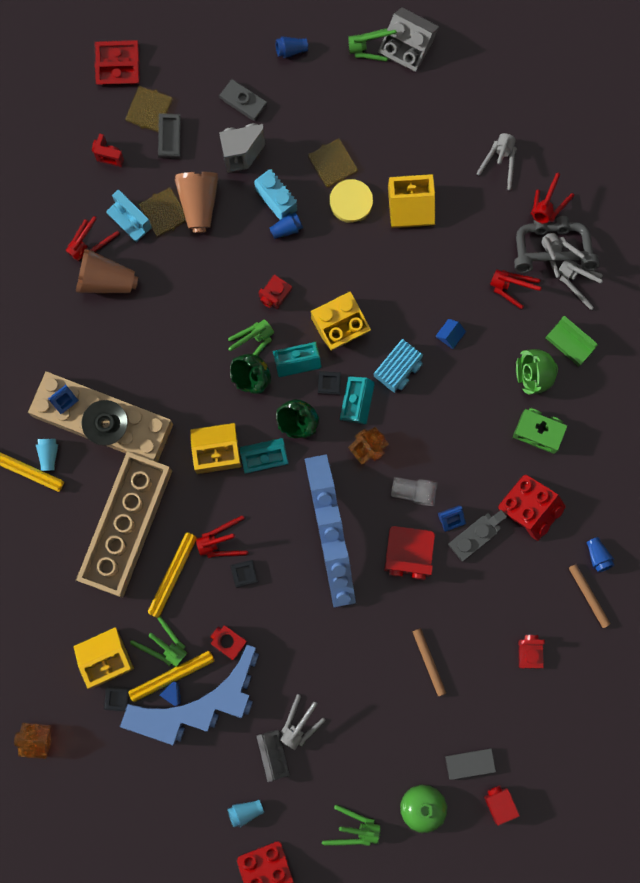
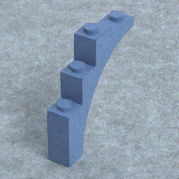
M327 454L305 458L333 607L354 604L356 600L349 556Z
M246 645L239 663L229 677L215 690L201 699L183 706L167 709L146 708L128 704L120 727L175 745L176 741L180 742L185 730L182 727L183 723L208 732L210 727L215 728L219 717L218 714H215L216 710L243 718L244 714H249L253 701L249 700L250 695L242 693L243 688L248 689L252 677L248 673L251 666L255 667L259 656L258 653H255L257 648Z

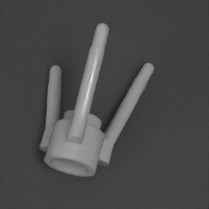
M500 134L498 141H494L492 149L477 171V175H481L495 151L499 154L498 164H501L503 158L510 154L507 190L509 191L512 188L514 158L517 150L514 147L515 137L510 134Z
M549 233L542 238V246L546 252H549L552 260H556L554 252H561L563 246L580 258H585V255L568 243L564 237L558 238L556 234ZM550 261L556 278H559L560 274L556 262Z
M564 260L558 270L559 274L562 275L560 281L565 283L590 310H593L594 307L569 279L574 280L579 273L593 281L603 283V280L600 279L603 275L594 270L585 271L576 262Z
M300 694L295 698L286 724L281 730L283 736L280 739L294 750H296L298 745L303 746L305 741L325 722V718L320 719L303 735L304 732L301 729L317 706V702H313L297 727L292 725L290 728L301 698Z

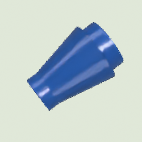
M281 36L280 39H276V53L278 57L286 58L308 51L306 38Z
M295 212L293 214L288 213L275 225L269 227L274 239L298 233L303 228V225Z
M599 537L586 542L593 569L596 568L597 572L600 573L614 566V558L602 544Z

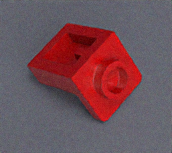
M99 133L98 139H95L92 145V152L96 160L122 167L124 161L122 152L114 146L106 147V138L104 134Z
M274 274L265 288L259 290L261 303L268 308L274 307L278 309L291 292L292 286Z
M525 635V640H519V668H543V645H545V640H539V635Z

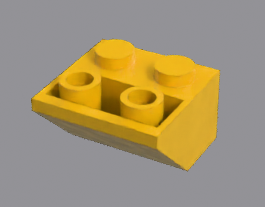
M433 174L389 177L388 194L391 228L435 225Z
M351 291L311 311V319L321 338L331 351L371 331Z
M235 423L190 430L194 470L197 474L241 467Z
M117 627L73 646L78 667L87 689H93L134 670Z

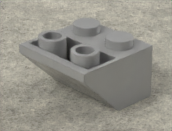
M401 7L394 13L387 31L397 30V33L385 36L378 52L416 72L430 49L439 26Z
M251 123L244 128L236 129L231 127L223 132H219L227 173L249 169L265 146L263 124Z

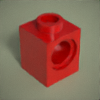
M225 625L222 629L218 626L210 637L213 639L211 645L234 661L248 643ZM225 635H231L234 639V643L230 648H224L221 644V640Z
M497 786L488 790L489 795L484 796L495 824L500 825L519 817V813L507 788L502 789L501 786Z

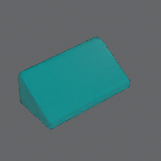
M316 342L273 351L279 377L316 370L322 367Z
M348 377L340 420L367 424L375 385L374 381L364 377Z
M283 438L239 448L244 473L288 464Z

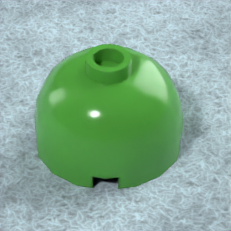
M540 349L522 351L520 353L522 357L517 358L516 361L517 380L519 383L523 381L525 387L522 390L528 395L547 391L554 384L558 373V366L549 353Z
M418 785L410 788L401 800L400 808L403 821L410 829L416 832L429 833L437 830L447 816V804L444 796L430 785Z

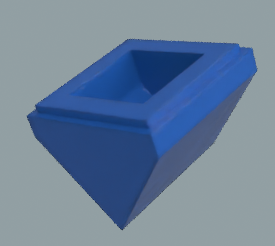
M448 319L435 337L451 349H454L466 331L458 321Z
M64 385L48 398L60 414H63L79 401L67 385Z
M459 505L438 513L445 532L466 524L463 509Z
M172 682L160 696L174 706L180 705V684Z

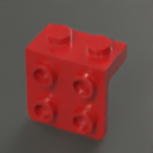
M528 475L521 477L498 506L499 510H502L505 515L524 526L530 536L537 541L547 534L552 523L563 514L566 507L559 494Z
M392 526L389 530L384 571H389V575L403 577V573L411 574L413 579L420 580L430 577L432 575L431 562L435 538L434 532Z
M274 842L237 858L243 883H295L280 842Z

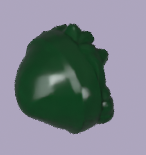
M244 354L232 360L230 378L232 379L231 382L236 383L237 389L251 392L252 394L263 393L271 382V374L267 363L254 354Z
M298 399L290 400L281 405L276 411L278 429L282 433H286L289 438H307L316 433L319 425V416L315 409L307 402Z

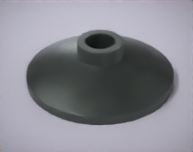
M100 400L94 402L85 410L81 425L85 436L91 442L106 446L116 443L124 436L128 426V419L125 411L119 404L110 400ZM104 421L110 422L108 428L102 427Z

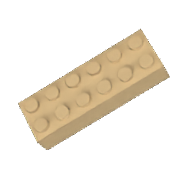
M45 372L28 411L33 418L87 438L81 425L85 410L91 404L100 400L113 401L119 404L125 411L128 426L124 436L119 441L106 446L123 453L130 452L155 462L159 461L174 425L170 419L52 373ZM64 385H67L79 401L63 414H60L48 398ZM109 421L102 423L103 428H108L110 425Z
M126 452L76 581L121 598L124 597L170 479L172 470L169 466Z

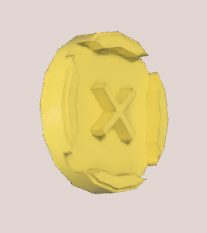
M355 179L339 182L333 188L330 195V207L333 214L339 220L347 223L365 219L373 206V195L369 187Z

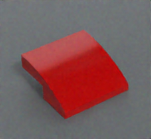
M138 40L95 42L96 85L139 83Z

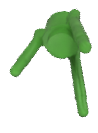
M382 29L362 35L348 36L350 54L355 53V58L388 61L387 57L363 53L362 50H367L366 40L393 35L397 33V30L387 31V29Z
M263 319L261 322H256L251 327L229 337L228 340L233 341L248 334L228 349L232 351L254 337L257 342L263 341L253 353L258 356L264 347L272 341L270 336L274 334V331L269 323Z
M159 616L157 618L176 646L173 643L168 646L153 633H150L149 637L166 650L163 653L164 655L133 640L130 641V644L164 661L168 666L173 664L177 667L187 655V652L184 650L186 646L179 641L167 623Z
M339 805L334 806L336 810L365 823L361 824L359 829L339 827L340 831L359 834L358 838L361 839L324 840L322 845L362 844L370 846V843H378L380 825L374 824V819L363 817Z

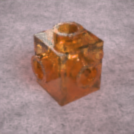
M374 427L369 431L366 429L360 431L355 436L356 440L348 448L363 465L371 459L375 462L385 454L383 450L389 443L383 434Z
M22 723L21 730L16 732L14 746H18V756L47 759L52 742L51 725Z

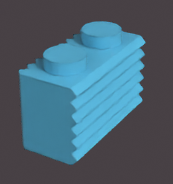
M269 169L254 181L255 190L279 220L288 213L293 214L297 211V199L291 196L289 189L283 186L281 179L275 176L272 169Z
M402 339L374 372V377L394 393L397 389L403 390L409 382L407 377L410 373H416L423 365L421 362L423 354Z

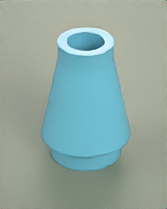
M38 439L36 449L41 471L55 470L54 466L58 449L56 439Z
M260 800L232 805V808L227 809L233 827H242L264 813Z

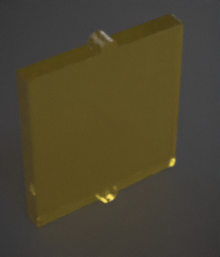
M139 86L125 120L139 125L141 129L145 127L158 132L159 113H167L172 97L158 93L157 90L152 91Z
M339 138L327 145H322L320 149L308 155L326 187L338 181H344V178L358 171Z
M171 188L158 194H153L151 198L139 204L144 215L149 219L157 237L170 230L174 231L175 227L186 222L183 209Z

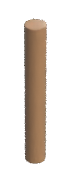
M577 564L569 567L571 574L602 628L609 626L611 623Z
M421 628L412 631L437 695L446 694Z

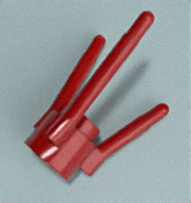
M556 173L545 200L539 202L540 190H536L531 215H533L534 220L538 223L546 224L549 221L553 222L556 215L574 197V194L571 193L555 210L553 209L550 199L560 173Z
M93 216L89 223L87 219L83 221L73 240L65 250L78 262L83 258L84 250L88 248L82 240L96 221V216ZM116 231L90 250L96 252L117 237L120 232Z
M496 269L490 286L495 287V293L502 295L520 309H523L524 306L503 291V288L508 290L510 283H514L530 289L542 290L540 286L525 282L540 283L538 278Z
M242 515L197 538L196 543L200 556L207 555L208 558L215 556L247 555L248 551H214L218 549L217 543L235 537V534L215 538L214 535L244 520L245 517Z

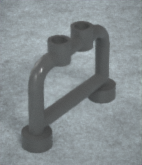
M567 216L557 217L556 223L542 224L534 220L532 224L523 225L516 233L518 258L514 260L515 271L518 273L530 272L533 269L532 261L581 260L583 270H596L599 267V258L596 254H593L589 229L581 223L569 222ZM569 231H577L582 235L584 251L580 252L585 255V258H580L572 251L554 252L556 260H552L549 252L527 253L525 234L529 232H535L537 235H544L547 232L567 234Z

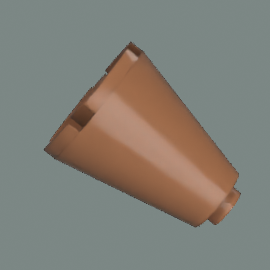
M194 172L176 174L175 184L188 229H193V233H204L206 228L211 226L218 173L202 172V174H194Z
M85 249L76 292L131 293V289L136 290L138 277L134 276L135 271L89 249Z

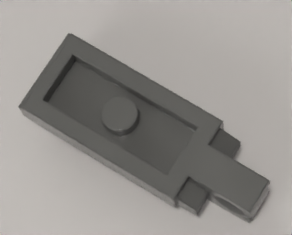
M502 510L492 517L487 513L448 543V546L463 562L497 534L501 529L498 524L507 516Z

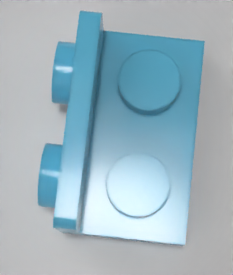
M118 189L112 195L115 203L107 210V214L137 242L152 226L149 219Z

